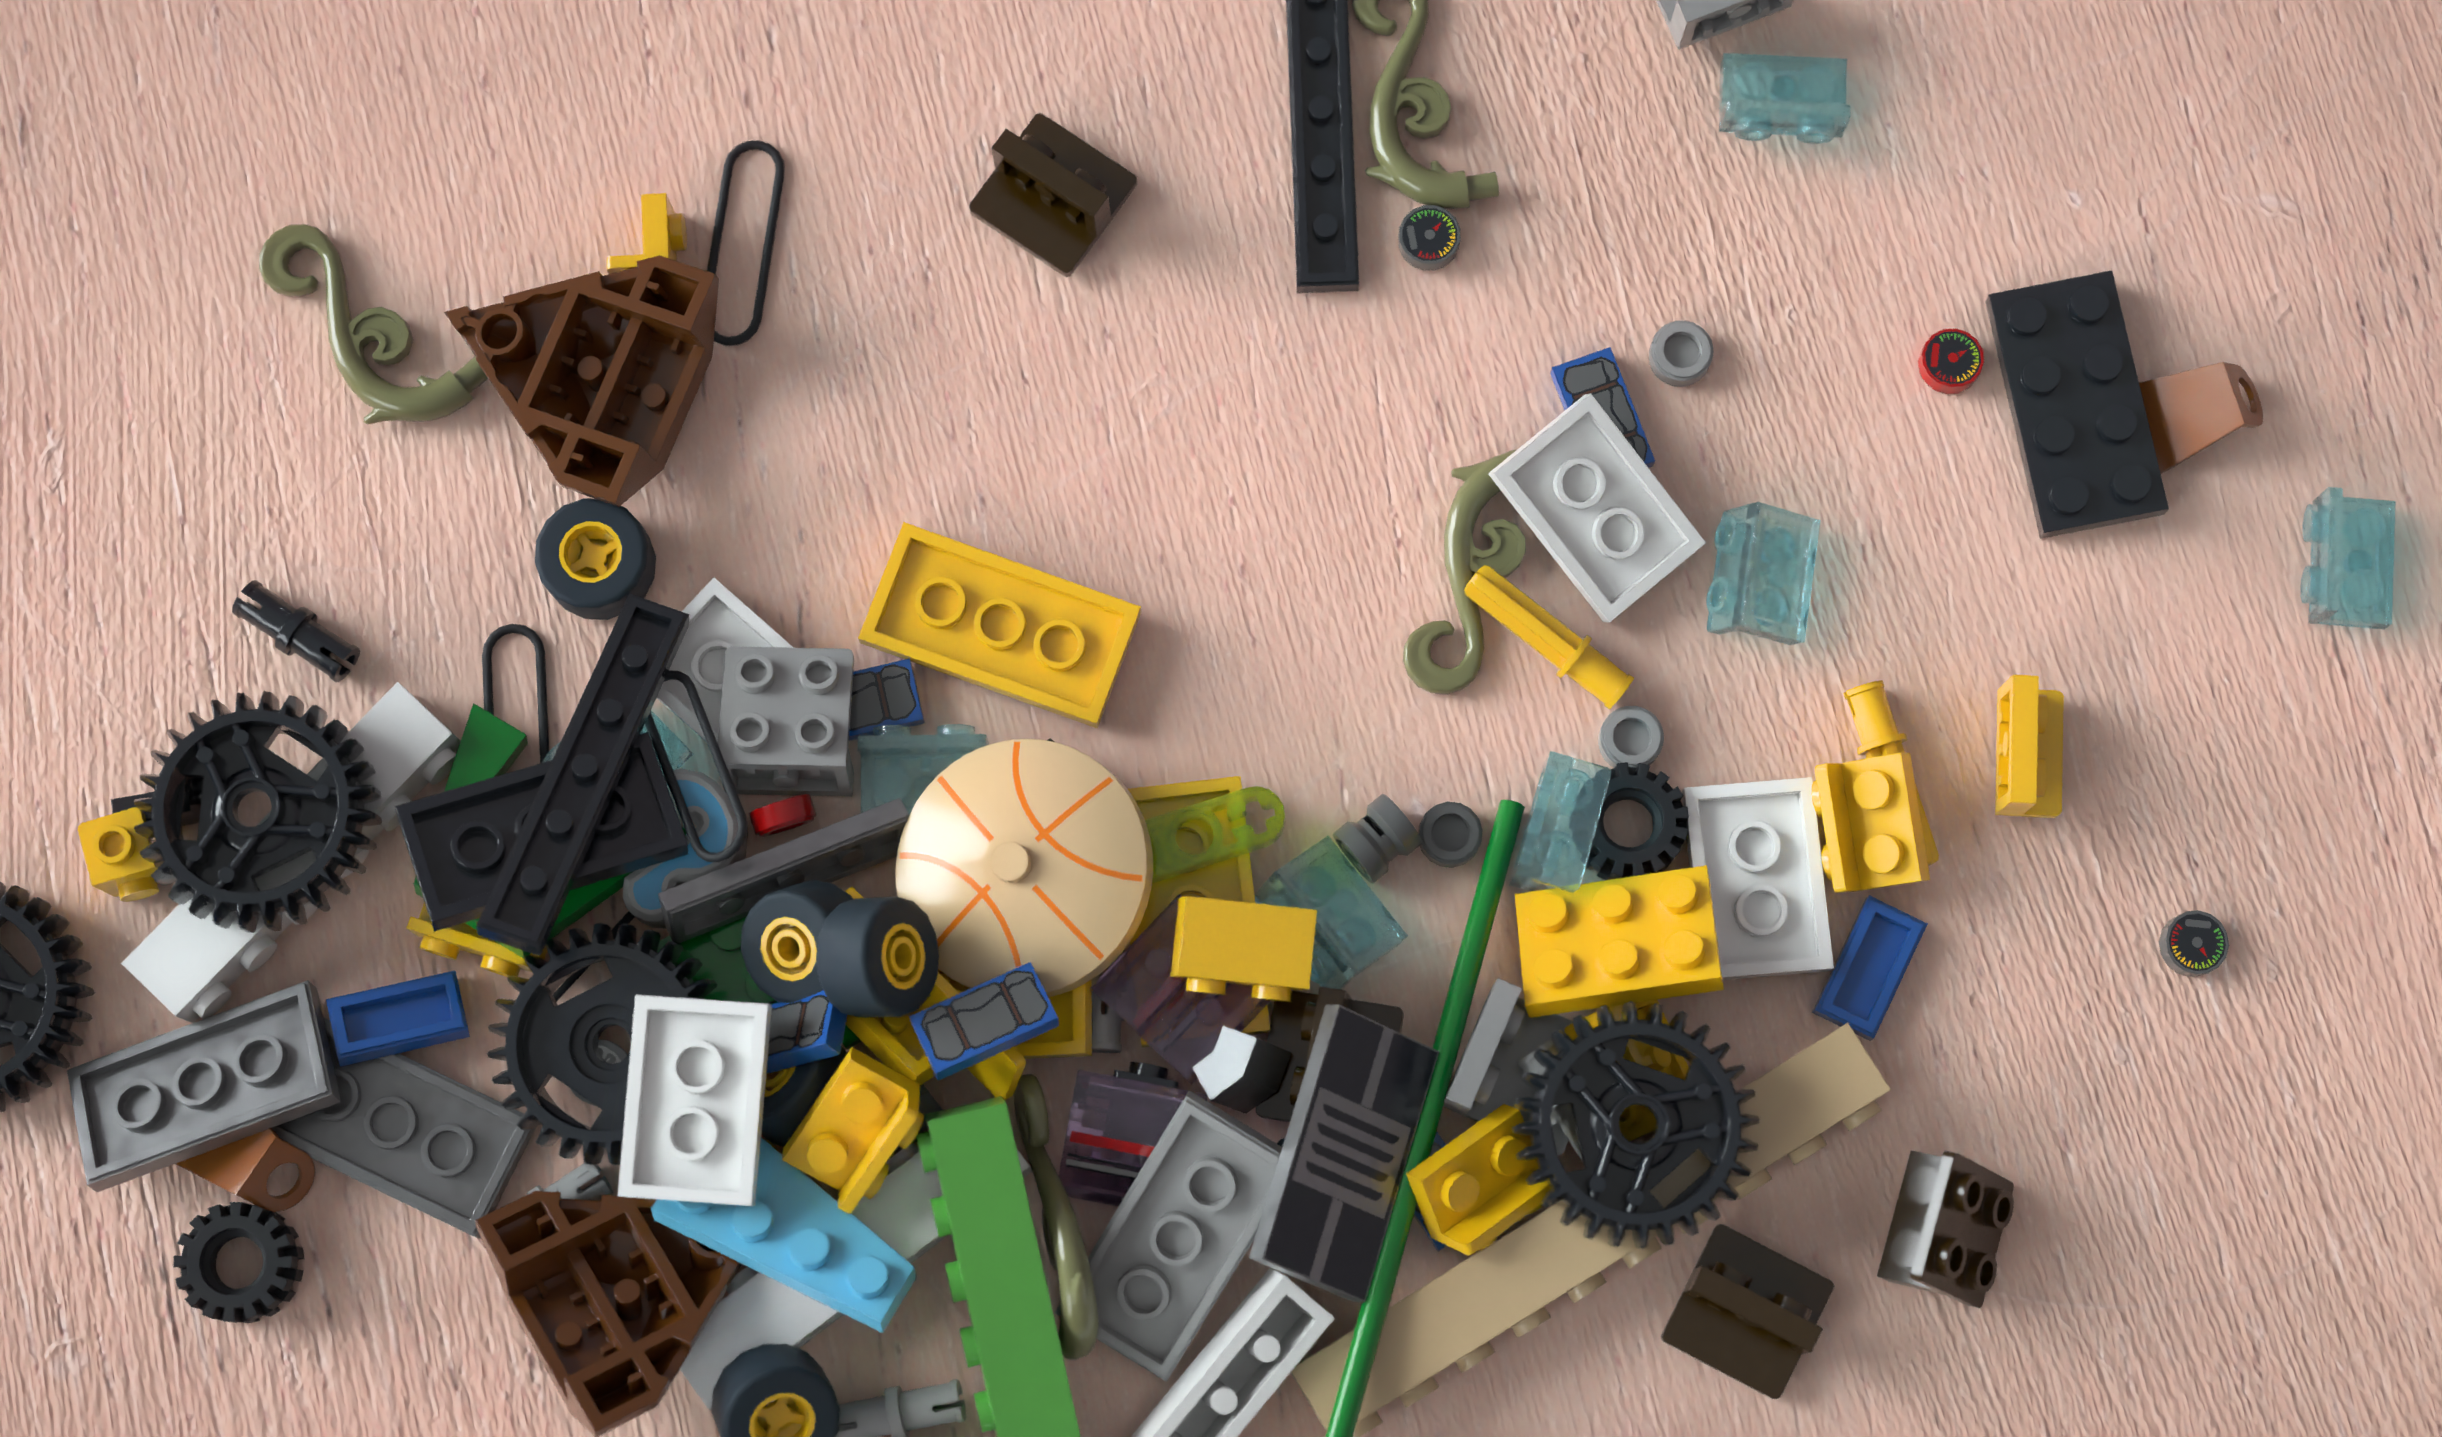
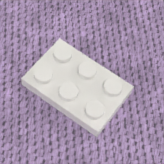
M1591 393L1583 395L1488 473L1603 622H1611L1706 544Z
M1812 777L1686 787L1681 792L1683 794V807L1688 808L1689 818L1686 821L1689 868L1707 865L1723 980L1827 972L1834 968L1817 815L1812 802Z
M635 995L618 1187L619 1197L755 1206L772 1005Z

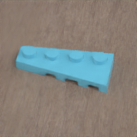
M762 1137L755 1206L657 1199L652 1206L651 1211L655 1221L881 1333L888 1326L916 1280L913 1265L854 1215L838 1209V1202L801 1170L782 1161L783 1155Z

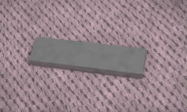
M901 798L658 893L665 926L672 941L682 943L747 917L750 909L769 893L810 880L832 883L897 857L902 831L909 817Z

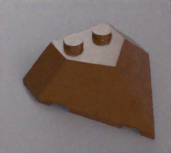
M659 255L637 261V267L604 276L598 271L503 296L504 302L475 310L465 306L444 313L456 331L463 337L475 355L476 361L525 434L532 440L558 483L563 488L620 507L664 469L713 357L719 278L714 273Z
M534 1191L476 1219V1227L513 1313L569 1412L593 1436L599 1437L659 1405L742 1263L655 1221L651 1208L657 1199L619 1197L618 1195H602L601 1201L562 1199L561 1192Z

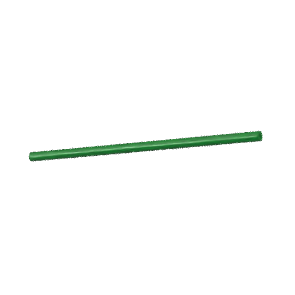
M1501 800L1499 803L1432 1047L1439 1051L1366 1302H1362L1325 1437L1354 1436L1417 1205L1406 1173L1430 1157L1444 1100L1449 1088L1525 809L1522 804L1512 800Z

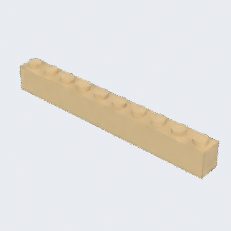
M1848 1023L1742 1088L1753 1089L1755 1097L1739 1104L1741 1114L1759 1116L1760 1121L1753 1126L1742 1128L1741 1137L1758 1143L1757 1151L1738 1153L1736 1161L1743 1163L1751 1170L1750 1176L1735 1177L1729 1175L1726 1182L1736 1190L1740 1200L1772 1180L1766 1167L1788 1155L1793 1165H1796L1827 1145L1821 1135L1822 1132L1840 1121H1843L1848 1131L1882 1111L1875 1099L1891 1089ZM1697 1149L1650 1192L1665 1208L1707 1171L1710 1161ZM1716 1195V1196L1712 1199V1201H1714L1715 1199H1717L1719 1196ZM1561 1200L1495 1241L1489 1247L1479 1251L1389 1307L1353 1437H1361L1383 1423L1377 1410L1399 1397L1405 1408L1439 1388L1433 1375L1455 1362L1461 1373L1495 1353L1489 1340L1511 1327L1517 1338L1551 1318L1545 1305L1567 1292L1572 1302L1575 1303L1607 1283L1600 1271L1622 1258L1627 1267L1631 1268L1660 1250L1662 1247L1656 1239V1229L1649 1230L1650 1237L1647 1248L1637 1249L1635 1247L1632 1230H1626L1621 1245L1613 1247L1610 1246L1608 1241L1609 1227L1602 1225L1601 1230L1593 1239H1587L1583 1236L1587 1218L1582 1215L1568 1226L1561 1224L1562 1214L1567 1207ZM1699 1211L1693 1214L1698 1226L1708 1220ZM1355 1329L1302 1361L1290 1372L1326 1432Z

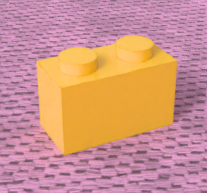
M1192 896L1181 897L1178 899L1170 977L1187 979L1186 991L1225 995L1226 983L1252 985L1251 998L1290 1002L1291 990H1307L1310 988L1317 910Z

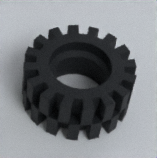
M1628 762L1617 763L1615 768L1607 770L1605 767L1598 771L1590 781L1587 780L1572 806L1568 829L1572 831L1570 842L1573 850L1578 849L1582 856L1580 862L1587 869L1589 866L1593 867L1598 871L1596 876L1607 880L1608 877L1618 879L1663 872L1680 852V848L1686 840L1688 833L1686 821L1689 818L1688 808L1683 807L1681 803L1683 794L1678 786L1673 789L1667 783L1670 777L1662 771L1658 775L1650 772L1649 765L1639 763L1637 767H1628ZM1633 800L1642 804L1649 811L1653 821V830L1650 838L1645 843L1636 847H1624L1616 844L1609 838L1604 828V815L1606 810L1615 802Z
M230 1202L228 1206L218 1204L208 1208L210 1214L207 1216L197 1215L189 1223L194 1227L191 1233L181 1234L177 1244L184 1246L182 1255H174L173 1267L181 1268V1277L175 1278L179 1290H186L189 1296L185 1298V1301L192 1308L202 1310V1315L211 1319L233 1323H252L260 1321L259 1318L262 1316L271 1317L279 1312L278 1305L282 1301L290 1302L296 1293L291 1290L294 1281L301 1282L304 1270L298 1269V1259L305 1258L303 1247L296 1246L294 1240L299 1237L294 1227L287 1226L284 1223V1217L277 1212L243 1202ZM238 1237H247L254 1241L261 1250L263 1256L262 1270L252 1284L244 1288L233 1289L225 1285L217 1274V1255L228 1241Z

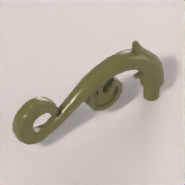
M1352 0L1356 19L1365 28L1385 36L1392 35L1397 30L1396 21L1388 20L1379 12L1378 4L1380 0ZM1408 0L1411 4V17L1375 87L1370 108V137L1374 155L1380 165L1366 168L1365 173L1367 176L1379 179L1395 187L1402 194L1419 204L1436 205L1444 209L1468 208L1472 200L1499 196L1496 172L1466 176L1464 170L1457 172L1446 171L1437 161H1432L1430 163L1431 169H1428L1417 163L1407 153L1400 139L1397 116L1401 108L1411 106L1418 111L1415 116L1406 118L1405 130L1413 136L1422 139L1438 136L1448 126L1451 113L1448 94L1438 82L1426 77L1406 79L1414 55L1423 37L1428 19V0Z
M307 224L288 225L275 231L265 241L259 254V270L264 282L279 294L304 296L317 290L318 280L313 275L300 278L290 273L289 261L297 251L303 248L312 249L322 258L326 277L329 344L336 366L348 387L365 404L374 408L364 417L366 424L400 420L432 421L446 417L472 401L474 398L470 393L488 379L476 361V357L472 358L455 374L448 370L438 379L419 376L417 382L421 386L400 387L382 379L366 362L363 353L364 347L370 341H378V349L372 354L375 362L379 365L388 366L397 364L410 353L413 336L409 325L396 312L383 307L367 309L351 320L345 275L339 253L329 237L319 228Z
M1511 450L1471 466L1454 468L1451 471L1452 477L1461 479L1464 483L1457 491L1448 512L1444 533V558L1454 600L1463 626L1467 648L1464 659L1458 666L1453 669L1443 668L1433 661L1430 649L1433 642L1438 638L1453 635L1455 629L1452 624L1446 620L1432 621L1422 625L1410 634L1404 645L1403 663L1410 679L1419 688L1429 693L1448 695L1463 690L1474 681L1480 669L1484 652L1483 627L1478 605L1464 593L1467 583L1483 565L1491 566L1503 577L1507 578L1520 566L1525 555V536L1517 524L1504 519L1492 520L1482 526V534L1489 537L1493 543L1490 549L1480 550L1473 543L1474 526L1481 510L1493 496L1501 491L1488 473L1516 450Z
M1032 1074L1021 1075L1013 1094L1015 1114L1043 1205L1042 1227L1048 1257L1054 1270H1057L1060 1292V1327L1058 1337L1062 1355L1069 1360H1076L1088 1355L1093 1350L1097 1340L1099 1317L1096 1294L1087 1253L1072 1204L1044 1147L1049 1142V1121L1044 1094L1037 1077Z

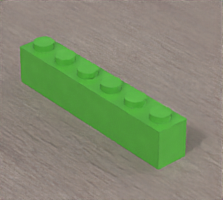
M1001 1096L924 1114L928 1131L917 1133L916 1140L924 1173L937 1170L942 1196L931 1198L930 1202L938 1237L950 1235L952 1237L957 1261L945 1263V1269L953 1303L966 1300L971 1326L959 1328L968 1368L978 1365L981 1367L985 1391L973 1394L982 1433L995 1430L996 1437H1081L1007 1103Z

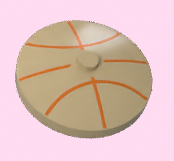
M1013 739L996 742L978 748L950 764L937 775L916 801L902 831L896 860L897 896L914 901L928 915L936 932L939 949L938 969L958 983L968 988H973L1031 962L1048 997L1069 992L1087 983L1110 966L1124 951L1142 921L1148 905L1153 879V852L1150 835L1142 812L1128 789L1110 770L1090 756L1064 744L1041 739Z

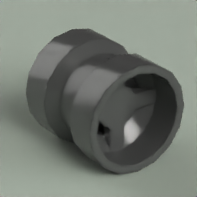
M1381 794L1368 805L1367 815L1357 823L1347 822L1333 833L1336 843L1348 860L1372 884L1388 872L1389 862L1396 856H1408L1423 843L1409 819L1384 794Z

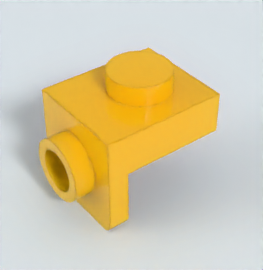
M666 193L641 194L643 254L607 257V272L609 274L637 267V261L659 255L677 261V251H686L687 230L684 214H675Z
M136 807L83 822L78 826V833L91 885L114 897L119 896L120 901L123 902L140 900L157 894L159 892L158 884L160 883L156 882L151 875L164 862H149L143 859L140 851L151 845L152 841L150 838L137 834L134 829L135 825L146 822L144 812Z

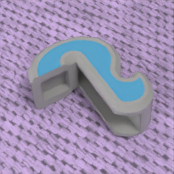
M680 768L674 770L673 772L690 816L697 826L695 829L702 846L707 851L713 853L725 850L734 841L738 830L737 818L727 793L716 781L701 772ZM748 831L740 850L731 858L721 862H707L698 857L686 834L688 855L635 870L625 877L623 900L626 908L640 922L652 928L665 929L666 926L658 893L744 860L746 858Z

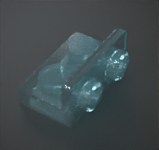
M1723 53L1720 63L1719 132H1733L1737 138L1748 141L1765 140L1770 138L1772 134L1796 135L1799 141L1810 144L1826 143L1833 140L1834 137L1842 138L1851 118V106L1846 104L1847 59Z
M2328 487L2312 501V504L2307 505L2303 517V539L2305 542H2311L2310 566L2307 565L2304 568L2300 585L2302 603L2309 604L2308 623L2386 629L2392 624L2395 501L2343 497L2342 488Z
M1761 502L1724 511L1715 533L1717 555L1713 582L1709 587L1706 597V605L1709 611L1707 631L1718 635L1740 631L1787 645L1804 643L1821 520Z
M965 724L938 726L937 735H911L910 727L884 725L874 727L873 736H858V751L861 755V813L901 798L908 814H910L916 801L937 775L964 755L978 748L990 745L985 734H975V727Z
M1550 751L1541 770L1510 880V886L1527 891H1535L1539 883L1572 893L1580 888L1611 777V770L1609 768Z
M1329 836L1275 871L1255 893V903L1317 910L1310 979L1322 987L1342 990L1355 976L1395 949L1408 937Z

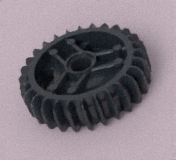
M263 691L258 708L256 709L250 697L244 693H237L235 712L231 713L219 700H212L211 708L214 719L206 722L194 712H188L187 717L194 731L185 736L176 730L169 729L167 734L176 746L173 752L168 754L158 750L151 751V756L163 768L159 775L143 773L140 775L141 781L155 789L153 798L136 799L134 804L139 809L152 814V820L135 825L134 829L137 834L143 837L156 839L154 843L141 850L140 854L143 859L149 862L158 863L164 861L151 876L161 885L167 886L175 882L168 896L172 901L183 905L192 899L188 910L190 914L200 919H205L213 911L212 921L215 925L225 929L230 928L237 915L238 926L241 930L248 933L256 931L259 917L262 915L263 922L267 928L272 931H281L282 912L286 911L290 918L298 924H306L305 903L310 902L324 912L330 911V905L324 892L331 887L345 895L350 894V888L340 876L346 869L361 874L366 872V867L353 856L357 848L362 850H375L377 848L375 842L362 834L363 826L381 825L382 819L373 811L364 809V804L381 799L382 795L380 790L372 785H361L362 781L374 775L376 771L374 766L368 761L363 760L352 763L364 751V747L359 741L352 738L341 743L348 732L347 727L335 719L325 725L328 715L321 707L312 705L303 715L305 706L299 698L289 695L280 709L277 697L271 692ZM278 734L291 736L326 760L329 766L318 781L269 750ZM194 778H204L197 840H184L182 812L185 797ZM249 793H266L272 804L268 819L255 827L244 826L238 818L239 803ZM313 850L316 860L303 873L276 888L260 891L255 880L256 877Z
M0 882V927L7 920L11 921L32 942L43 966L33 976L0 943V1048L13 1044L16 1054L0 1066V1112H5V1093L14 1101L20 1103L29 1102L30 1097L26 1087L27 1081L40 1087L48 1088L52 1086V1083L43 1070L48 1064L65 1069L70 1067L68 1060L59 1051L63 1044L74 1046L84 1044L83 1039L74 1032H71L70 1029L73 1022L90 1021L92 1016L76 1008V1000L95 994L93 988L76 983L75 981L76 976L91 970L92 966L89 962L82 959H69L70 955L83 946L80 938L73 935L60 937L70 922L58 914H52L47 917L52 907L49 902L39 897H34L28 902L30 896L28 890L17 885H11L6 892V886L2 882Z
M596 923L593 926L592 942H590L585 931L574 928L568 931L570 949H567L558 940H547L545 946L550 956L548 962L533 955L524 957V961L533 972V976L530 979L514 975L507 978V981L520 993L516 1000L497 999L495 1001V1004L505 1012L510 1013L508 1023L490 1024L488 1027L489 1031L505 1036V1046L490 1050L487 1055L489 1058L507 1061L508 1070L492 1077V1082L494 1084L514 1085L516 1090L502 1102V1106L507 1109H517L524 1106L527 1108V1111L518 1121L517 1127L521 1130H530L540 1124L543 1125L536 1140L537 1144L542 1147L553 1146L562 1137L559 1150L560 1157L573 1159L583 1145L584 1162L594 1165L601 1163L606 1148L609 1162L612 1165H620L630 1051L621 1062L615 1064L608 1063L602 1058L598 1050V1041L601 1034L607 1028L618 1025L628 1032L630 1039H632L635 995L705 1000L704 997L717 987V983L713 979H702L694 982L692 978L703 965L697 958H688L679 965L677 964L684 948L680 943L668 941L658 952L661 938L659 932L649 929L645 930L636 944V928L633 925L620 924L614 940L609 925ZM601 961L606 962L613 978L557 1005L553 993L567 978L591 964ZM552 1076L602 1109L592 1127L584 1125L566 1114L552 1100L545 1089Z
M1626 1002L1622 1009L1621 1021H1615L1609 1006L1604 1005L1597 1010L1599 1026L1595 1028L1580 1014L1573 1018L1574 1029L1578 1036L1574 1040L1559 1029L1551 1034L1553 1042L1560 1050L1556 1056L1543 1049H1538L1533 1054L1537 1062L1545 1068L1543 1074L1525 1072L1521 1076V1081L1530 1088L1535 1089L1533 1097L1514 1099V1107L1530 1112V1121L1513 1126L1512 1133L1530 1136L1532 1146H1528L1516 1153L1517 1160L1536 1159L1539 1166L1525 1181L1528 1185L1547 1181L1551 1189L1541 1200V1205L1545 1208L1562 1200L1567 1205L1560 1220V1223L1564 1226L1573 1223L1580 1215L1587 1218L1583 1236L1587 1239H1593L1601 1230L1602 1225L1609 1227L1608 1241L1610 1246L1613 1247L1621 1245L1626 1230H1632L1633 1240L1637 1249L1647 1248L1650 1229H1656L1662 1244H1673V1224L1679 1223L1680 1227L1690 1236L1699 1233L1697 1220L1693 1214L1699 1211L1709 1220L1719 1219L1721 1214L1712 1199L1716 1195L1730 1201H1734L1738 1197L1736 1190L1726 1182L1729 1175L1735 1177L1750 1176L1751 1170L1743 1163L1736 1161L1738 1153L1757 1151L1758 1143L1742 1138L1741 1130L1742 1128L1758 1124L1760 1119L1759 1116L1741 1114L1739 1104L1755 1097V1091L1753 1089L1735 1091L1732 1081L1736 1080L1746 1070L1743 1065H1736L1724 1069L1720 1060L1725 1057L1730 1049V1045L1726 1042L1710 1050L1703 1044L1707 1040L1711 1029L1707 1024L1697 1028L1690 1035L1684 1032L1688 1015L1686 1012L1680 1011L1675 1014L1667 1025L1662 1023L1661 1004L1654 1003L1651 1005L1645 1020H1639L1636 1004L1634 1002ZM1629 1039L1685 1058L1690 1063L1685 1080L1623 1059ZM1571 1103L1584 1169L1566 1173L1557 1155L1551 1125L1552 1106ZM1630 1105H1642L1648 1108L1655 1117V1133L1646 1143L1635 1144L1629 1142L1620 1132V1115ZM1699 1149L1710 1161L1709 1168L1664 1208L1650 1191Z

